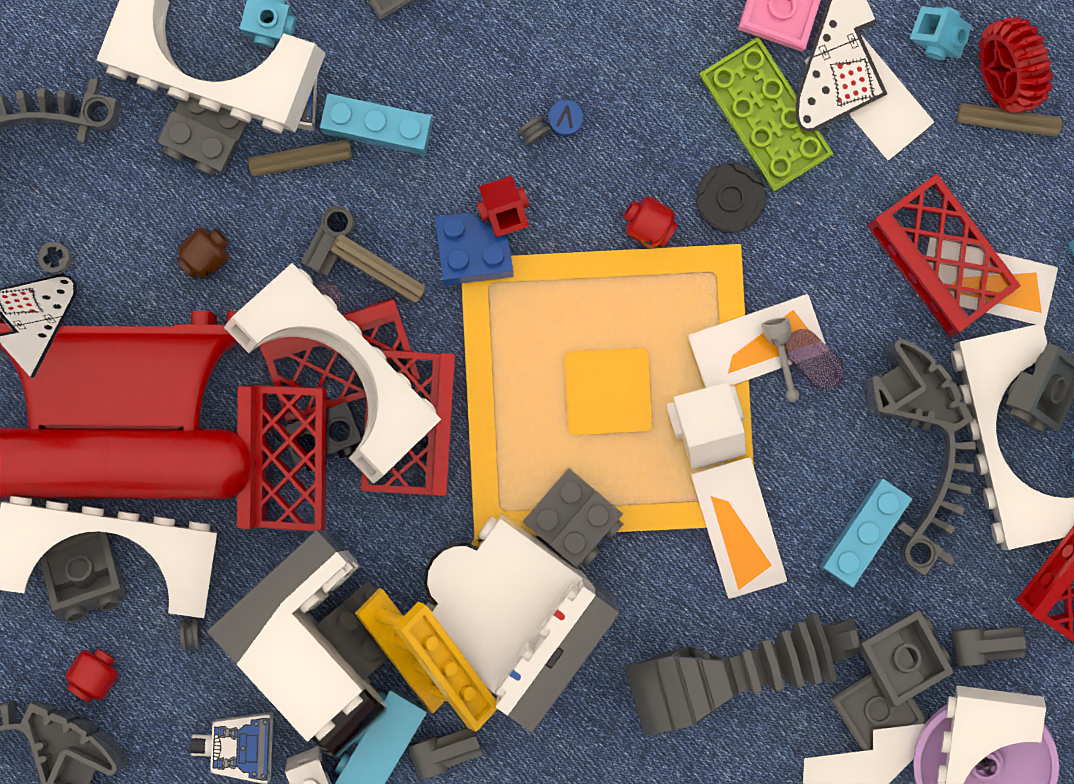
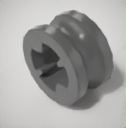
M542 115L533 118L516 132L518 136L525 138L524 145L526 147L538 142L552 130L550 126L543 124L544 117Z
M55 241L48 242L40 248L38 262L45 271L55 275L62 274L70 268L72 254L65 245ZM56 249V252L60 254L63 252L64 255L63 258L59 259L58 267H54L52 263L47 264L46 261L47 258L51 257V250Z
M199 618L193 619L192 623L180 620L179 634L182 651H188L190 647L201 650L202 632Z

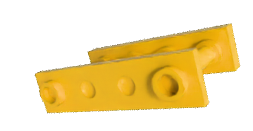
M379 588L355 612L356 616L430 713L433 714L447 701L468 729L477 732L497 710L495 707L496 699L426 604L417 602L404 616L385 591Z

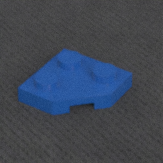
M470 212L435 217L443 286L513 277L508 238L503 235L495 237L492 227Z

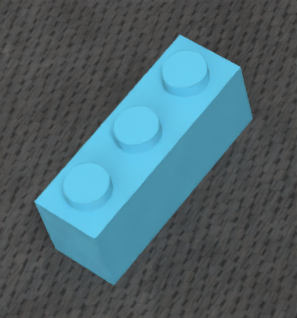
M327 93L320 129L324 135L426 156L433 120L431 115Z
M877 479L819 567L846 586L854 587L913 498L886 480Z
M393 688L388 695L381 692L379 696L387 707L383 706L379 701H375L371 711L376 713L369 726L363 723L355 735L353 742L358 744L351 757L347 754H344L334 771L340 775L335 784H385L428 712L427 708Z

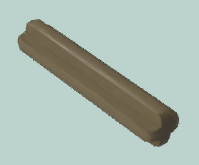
M962 103L957 113V121L959 123L1053 137L1060 134L1062 119L1060 117L1029 112L1010 113L1008 110H1002L1001 108Z
M344 139L253 156L248 159V166L251 175L256 177L350 159L352 157L350 142Z
M339 234L334 239L330 251L412 303H417L423 296L425 286L346 236Z

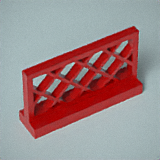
M935 174L866 225L950 338L960 333L1021 286L938 174ZM931 186H934L942 197L940 209L923 206L924 191ZM917 197L916 205L909 203ZM901 208L916 211L914 228L901 227L893 214ZM922 212L940 215L937 233L920 230ZM946 216L958 218L962 223L961 237L944 234ZM907 234L913 235L912 240L909 238ZM919 236L937 239L934 257L922 255L918 250ZM943 240L961 243L958 261L941 258ZM967 244L979 246L983 251L982 265L965 262ZM989 261L992 263L994 267L989 266ZM940 264L958 267L955 285L945 284L938 277ZM964 268L982 271L979 289L962 286ZM988 272L1000 274L1008 287L1000 293L986 291ZM961 292L979 295L977 310L969 316L959 305ZM985 296L992 297L991 300L984 304Z
M394 297L341 314L347 321L355 323L361 332L374 328L370 336L362 333V337L368 340L369 344L372 342L388 351H398L396 348L401 341L404 352H412ZM394 321L398 337L393 347L374 339L380 325ZM283 337L260 345L274 386H282L281 381L289 384V386L304 387L296 383V380L303 366L306 365L323 373L317 385L318 388H321L326 376L345 384L338 398L332 400L326 398V409L346 401L351 402L366 397L364 388L351 383L356 374L355 369H353L348 380L329 372L337 354L340 353L324 343L303 337ZM322 345L334 351L326 369L307 361L313 347ZM307 350L303 358L295 355V353ZM288 356L300 362L292 380L278 374L274 360ZM386 358L387 363L389 364L391 358ZM415 362L409 368L411 375L416 380H419L421 378ZM349 387L357 390L356 392L345 395ZM311 395L312 397L306 408L301 409L305 416L312 415L316 411V405L311 406L316 398L315 395ZM278 396L281 408L283 409L286 404ZM291 410L285 415L286 422L298 419Z
M381 350L386 358H391L401 369L398 372L401 374L405 373L417 387L415 392H421L428 399L441 420L426 434L428 437L427 447L417 456L410 449L408 453L413 459L398 473L392 467L390 471L394 476L384 485L368 484L369 479L362 472L361 491L446 496L455 354ZM398 359H408L411 361L403 366ZM417 360L433 361L432 376L422 385L407 370ZM430 382L431 395H429L424 390V387L427 386ZM366 399L365 429H366L367 420H368V403H367V399ZM427 452V461L425 466L419 460V458ZM417 462L426 472L425 488L410 487L400 475ZM398 479L404 486L389 485Z
M265 384L238 386L237 435L248 447L250 457L255 462V468L250 474L247 485L237 495V528L325 530L326 388L268 386ZM267 394H277L286 404L276 416L267 409ZM287 394L296 396L291 400ZM304 395H315L316 411L307 418L297 407L296 403ZM290 410L303 423L292 435L279 422ZM273 427L286 440L275 452L266 443V434ZM306 428L315 437V447L308 454L296 441ZM289 446L302 458L292 470L279 458ZM273 462L286 476L275 488L266 479V469ZM306 464L315 473V483L309 489L295 476ZM289 481L302 494L292 506L279 493ZM272 498L285 510V513L278 520H266V504ZM305 500L315 509V522H304L295 511ZM289 516L293 519V521H285V520H286Z
M1073 526L1016 601L1039 621L1045 622L1074 642V611H1072L1074 588L1071 589V583L1074 580ZM1063 600L1064 613L1051 617L1047 615L1057 601Z

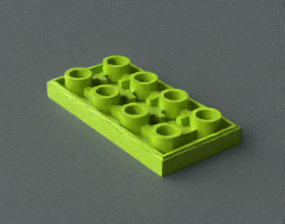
M759 37L699 73L702 82L773 193L833 155L832 150L819 130L806 132L799 127L795 116L796 94Z

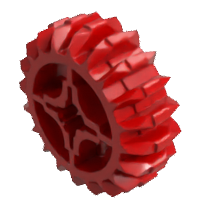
M1008 17L988 25L987 29L982 31V39L978 42L981 49L977 53L981 63L978 68L982 70V81H985L987 85L986 91L992 94L994 103H999L1002 110H1008L1010 113H1020L1035 109L1048 99V91L1052 90V85L1049 81L1053 78V73L1050 71L1052 62L1047 54L1049 49H1046L1043 44L1044 37L1038 36L1037 27L1031 26L1028 19L1022 20L1020 17Z

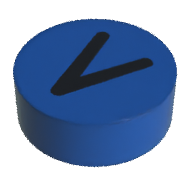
M560 100L551 107L548 114V122L556 134L571 136L580 130L583 124V112L574 101Z

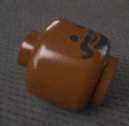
M198 227L178 246L179 257L177 262L193 279L198 277L209 279L228 262L230 255L226 246L229 245V241L216 228L209 231L206 228Z

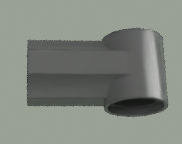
M332 206L324 212L321 220L322 223L301 263L328 277L339 258L330 251L334 239L339 234L347 238L351 237L357 226L354 215L342 206ZM337 214H345L348 218L347 227L341 232H334L330 225L331 219Z
M1020 626L984 630V628L952 630L956 666L983 665L991 660L1025 657L1026 641L1023 629Z
M468 727L439 738L433 736L407 746L419 781L444 773L449 770L448 767L483 755L477 733L468 729Z

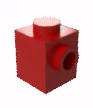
M512 175L478 186L482 200L476 202L482 221H490L495 237L529 227L524 208L530 207L524 187L516 188Z

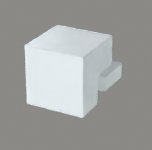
M729 382L674 396V402L666 404L676 441L683 439L691 469L746 455L745 432L742 425L744 414L735 386H730Z

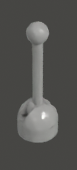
M787 317L772 319L762 323L763 334L767 342L778 347L787 385L785 396L789 402H796L799 399V392L794 388L784 346L791 337L790 320Z

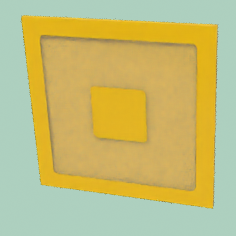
M741 244L511 256L513 277L462 283L474 539H481L478 537L479 532L489 518L492 516L498 519L501 513L534 537L539 536L523 520L568 468L623 513L619 518L623 526L618 532L707 528L691 475L748 457L751 458L754 467L749 380L732 385L735 386L744 414L742 425L745 432L746 455L691 469L683 439L677 441L675 439L666 404L674 402V396L705 388L688 335L745 316Z

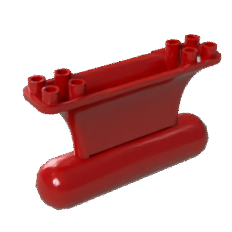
M191 311V324H175L173 327L60 326L33 379L0 344V348L10 358L17 370L22 383L28 418V427L0 428V498L17 496L31 499L226 500L237 497L247 485L250 474L255 468V462L250 457L249 449L237 435V431L228 429H199L203 395L213 369L225 353L239 343L224 328L225 325H217V315L212 314V311ZM227 311V323L238 311ZM0 317V334L13 331Z

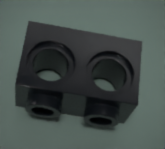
M346 401L326 409V458L337 453L340 459L352 455L360 444L363 435L350 403ZM299 420L284 428L292 435L303 423ZM338 422H346L350 427L349 437L342 442L334 440L331 433L333 426ZM306 428V430L296 439V441L298 442V444H299L300 440H301L304 436H306V435H312V436H313V434H312L307 428ZM289 446V451L296 466L302 458ZM307 464L304 466L307 472L312 471Z

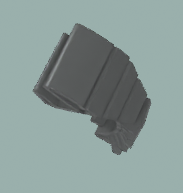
M98 78L89 79L87 93H84L79 118L73 117L77 110L78 102L73 94L58 89L56 99L51 91L45 88L37 89L40 112H34L35 103L32 96L25 90L16 91V97L21 113L14 114L13 106L9 99L3 95L0 96V131L25 124L72 126L79 128L77 140L87 146L90 130L108 132L117 125L122 104L116 98L98 95L101 83ZM56 100H58L59 114L54 113L56 109ZM99 106H106L108 108L107 117L101 122H94L92 119L93 111Z
M898 339L886 345L884 349L886 356L895 368L881 377L876 375L865 379L863 387L869 414L907 421V425L910 428H916L919 424L920 430L928 431L931 426L943 435V466L937 488L929 505L914 528H911L904 522H900L895 526V528L908 536L900 548V557L903 563L917 574L926 576L938 558L949 566L953 565L955 559L922 533L928 525L944 535H951L956 527L934 518L938 509L957 517L962 516L964 513V507L943 501L947 491L965 496L971 493L972 487L951 483L950 480L953 471L974 473V464L955 463L956 450H976L975 441L956 443L954 433L972 422L973 418L966 403L960 402L962 395L956 383L951 382L952 377L941 364L936 365V359L922 348L905 339ZM917 543L923 544L927 550L926 558L920 563L914 562L910 556L911 548Z
M818 613L807 616L806 623L804 621L794 624L791 635L789 630L778 632L774 644H771L770 639L761 641L758 649L752 651L750 649L744 650L739 655L733 657L720 656L693 646H686L654 655L652 659L629 664L624 667L643 734L646 736L690 727L741 692L750 690L753 694L762 692L761 686L767 684L773 691L784 689L782 679H786L793 688L805 686L803 677L810 685L822 683V679L826 683L835 682L837 679L833 662L860 654L861 651L858 647L861 645L853 618L822 626Z
M36 700L29 703L22 721H17L16 701H4L0 705L3 724H0V731L18 729L26 735L30 742L28 747L30 752L33 753V761L36 764L41 784H90L96 770L111 776L126 768L129 764V759L122 748L106 731H99L100 726L85 717L80 718L77 713L65 709L58 711V707Z

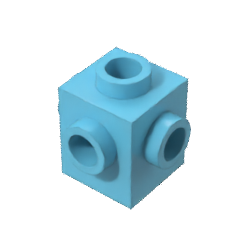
M247 0L240 31L243 36L254 38V44L266 48H274V45L279 43L283 33L293 36L296 17L292 16L293 12L290 6L285 4L286 0Z
M921 6L910 39L926 49L925 55L933 59L943 61L946 56L961 58L972 25L960 18L961 13L953 8Z

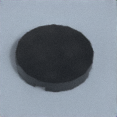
M739 163L718 165L711 168L701 179L696 191V206L701 218L711 228L723 233H739L750 228L761 217L766 205L764 185L761 178L747 166Z

